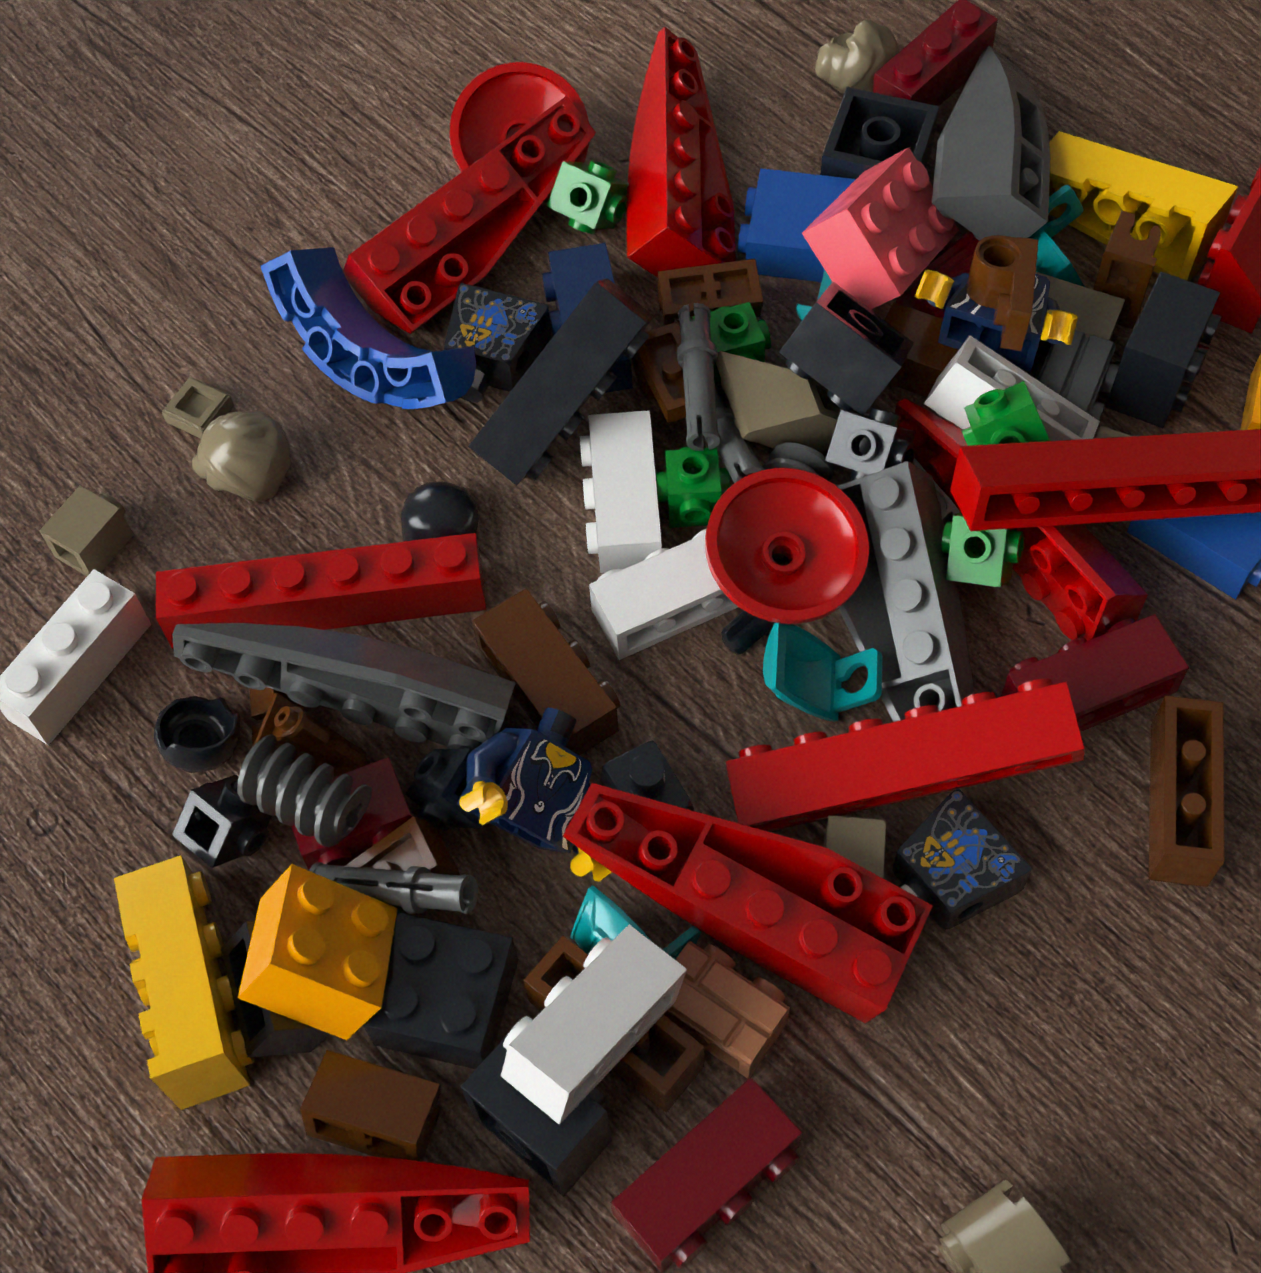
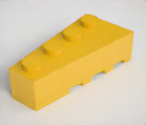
M1059 131L1049 142V197L1064 185H1070L1075 191L1084 210L1069 225L1107 245L1121 211L1135 214L1134 228L1132 233H1130L1134 239H1148L1149 231L1154 225H1157L1161 232L1158 246L1153 255L1154 258H1157L1153 271L1158 274L1164 272L1191 281L1209 259L1207 257L1218 231L1224 227L1238 186ZM1067 203L1059 204L1049 214L1059 218L1066 210Z
M182 855L115 877L114 882L124 937L132 952L140 951L141 957L132 960L129 964L132 981L145 1006L150 1005L149 1010L138 1013L142 1035L145 1039L149 1040L155 1057L147 1059L150 1079L181 1110L250 1086L245 1066L254 1063V1057L247 1058L241 1030L236 1031L231 1014V1011L235 1010L229 979L227 975L221 976L217 958L222 956L221 948L224 944L217 924L215 922L207 923L203 906L211 904L212 900L202 871L193 873Z

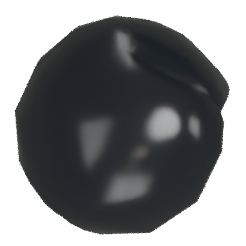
M447 481L427 482L416 487L414 492L409 493L401 512L402 537L404 541L476 533L479 523L477 503L467 489Z
M198 696L175 699L160 711L154 728V741L159 753L173 767L189 773L214 770L232 757L238 745L240 714H233L222 697L213 700Z

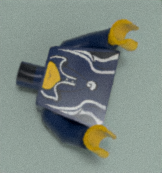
M933 270L924 271L915 297L927 299L929 304L945 311L938 343L960 349L967 338L972 336L1006 360L1028 372H1031L1040 340H1044L1049 344L1064 342L1066 345H1072L1078 316L1060 310L1057 301L1048 297L1050 281L1047 277L1035 274L1032 315L1022 350L1018 351L1000 348L1002 326L993 324L995 309L981 306L968 296L966 285L969 273H962L951 279L940 272Z
M546 708L536 731L523 728H505L471 751L467 757V786L457 802L458 806L480 817L479 822L482 825L490 822L538 849L570 853L573 850L578 855L571 860L570 868L577 876L583 877L592 871L593 879L599 882L612 873L563 837L566 828L590 787L589 781L592 773L590 761L566 748L577 722L574 717L554 708Z

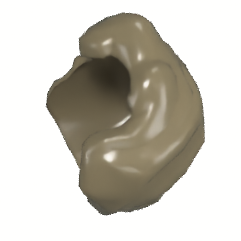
M866 19L856 25L854 33L841 34L834 37L829 43L821 46L814 70L820 79L829 83L840 93L845 94L847 87L873 92L875 73L899 53V46L893 32L888 27Z
M261 411L232 412L211 421L202 433L197 454L192 458V469L200 478L206 479L207 484L215 491H228L256 502L271 499L277 494L291 464L287 435L278 422Z

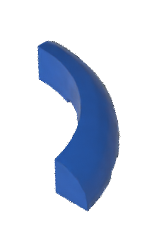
M334 247L291 250L260 266L280 316L286 322L292 321L297 332L304 340L305 344L302 347L304 353L331 380L353 395L375 404L386 403L402 407V409L434 407L454 401L466 395L473 384L476 370L474 346L443 351H429L405 343L390 334L377 323L356 297L340 266Z

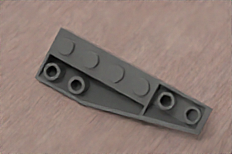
M989 45L983 50L938 139L932 204L936 206L943 216L954 219L971 231L979 241L991 235L1028 238L1048 222L1050 146L1043 106L1027 76L1020 68Z
M906 461L837 486L850 498L861 514L869 540V557L865 574L854 594L839 610L859 652L874 648L882 653L881 698L892 721L904 720V714L907 711L921 706L937 705L939 711L962 706L961 700L974 694L972 672L956 581L946 580L949 554H943L942 552L944 525L933 476Z
M250 623L176 624L172 634L174 657L180 658V661L191 669L200 672H211L213 669L234 676V679L245 687L255 690H263L268 687L286 693L292 701L306 707L322 705L341 711V714L346 719L354 723L370 725L374 722L394 729L398 736L412 742L429 740L447 746V749H459V747L464 746L474 750L496 733H499L516 683L411 647L355 634L300 626Z

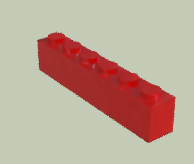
M1261 429L960 446L950 491L970 531L1261 512Z
M476 533L156 572V620L172 649V634L176 624L250 623L328 630L487 610L483 569Z
M1050 678L1032 680L1018 686L1019 693L996 698L994 692L977 693L961 700L962 706L939 711L937 705L921 706L907 711L904 714L905 719L883 724L882 719L879 718L866 719L851 724L849 732L827 737V733L823 731L811 732L794 738L793 746L772 750L771 745L763 744L742 749L738 752L739 758L725 761L737 821L739 824L770 832L828 819V815L841 816L955 790L957 787L960 789L1083 761L1084 745L1067 681L1053 684Z

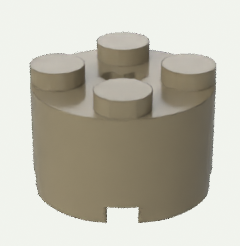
M1007 1180L1001 1181L941 1224L945 1236L940 1239L941 1245L938 1248L954 1273H1063L1061 1269L1070 1263L1071 1260L1047 1224L1025 1197H1022L1014 1204L1008 1199L1013 1185Z

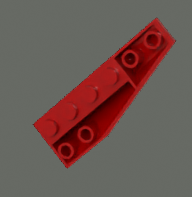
M666 27L658 32L646 72L636 114L627 181L629 184L627 187V258L657 278L658 271L736 261L734 204L698 53L687 39L679 38Z
M565 96L350 253L343 269L347 281L373 312L412 334L455 301L460 283L475 286L487 276L552 192L562 161L575 162L595 136L596 131L570 99Z
M1261 165L1250 186V194L1238 195L1230 210L1226 223L1232 225V227L1225 230L1220 228L1211 245L1207 257L1215 260V262H1207L1197 282L1198 285L1220 292L1213 313L1222 316L1220 321L1251 334L1261 317Z
M905 398L896 403L895 414L902 416L899 426L916 431L913 441L916 446L914 458L927 473L933 476L936 484L943 489L959 509L950 488L960 446H967L962 429ZM1084 524L1017 528L1019 531H1024L1025 542L1021 561L1019 564L1013 563V570L1021 577L1022 584L1027 593L1033 599L1041 600L1055 616L1058 627L1066 637L1071 640L1083 637L1089 641L1104 635L1110 627L1124 619L1133 618L1135 622L1137 621L1148 594Z
M591 783L563 834L564 838L611 872L704 933L865 1024L886 1010L933 906L829 848Z
M311 1153L155 1157L141 1199L148 1273H409L530 1242L528 1179L465 1167L407 1159Z

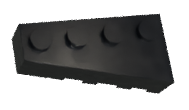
M608 278L596 281L468 447L516 486L527 475L535 481L554 458L547 450L558 436L565 441L570 438L585 419V416L579 410L590 396L599 401L617 378L611 370L623 355L629 360L635 356L650 335L644 329L655 316Z

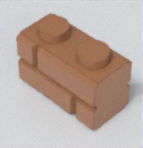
M690 941L676 958V961L687 969L677 999L663 1015L703 1045L706 1051L749 1079L788 1022L790 1007L783 1003L785 995L774 984L761 977H756L751 982L733 970L736 967L734 960L716 946L708 944L703 950Z

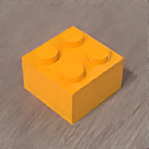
M291 864L260 898L238 999L348 1040L382 1007L398 908Z

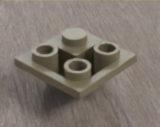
M723 351L717 353L718 361L716 365L721 377V387L727 394L735 417V427L740 431L742 439L771 448L786 442L799 443L809 446L820 453L830 446L840 410L844 409L837 406L828 397L827 392L829 390L813 378L805 380L788 368Z

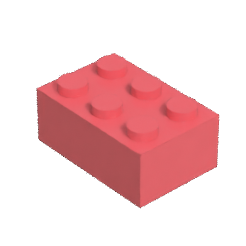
M908 147L864 171L802 234L832 282H835L871 310L901 296L955 236L959 229L954 219L943 216L936 206L932 204L933 186L929 181L928 172Z

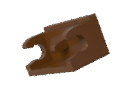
M1121 211L1104 251L1093 290L1125 299L1118 324L1133 329L1157 258H1154L1153 255L1158 246L1161 232L1159 227L1154 225L1149 231L1148 239H1134L1130 233H1132L1134 228L1135 214Z
M755 259L658 271L659 310L663 314V326L674 323V319L678 318L680 308L687 304L690 307V317L694 316L693 303L704 304L712 312L723 306L732 307L750 302L756 318L761 316L763 297Z
M326 1050L300 1108L306 1135L375 1157L423 1162L424 1154L440 1114V1109H437L436 1105L441 1093V1086L429 1080Z

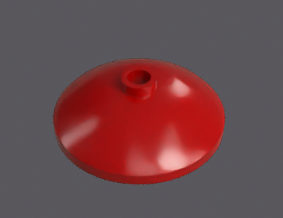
M505 63L482 72L461 92L451 115L450 144L459 170L462 172L565 96L570 99L589 123L587 111L580 96L562 76L544 66L533 63ZM589 144L585 147V149L575 160V162L585 163L588 154ZM551 193L548 195L545 201L549 200Z
M772 468L743 477L729 487L715 504L707 525L705 552L709 569L717 585L739 608L766 621L781 624H802L832 614L851 598L861 583L867 568L869 540L861 514L850 498L836 485L823 477L804 470ZM776 553L785 555L789 559V564H777L773 560L772 555Z

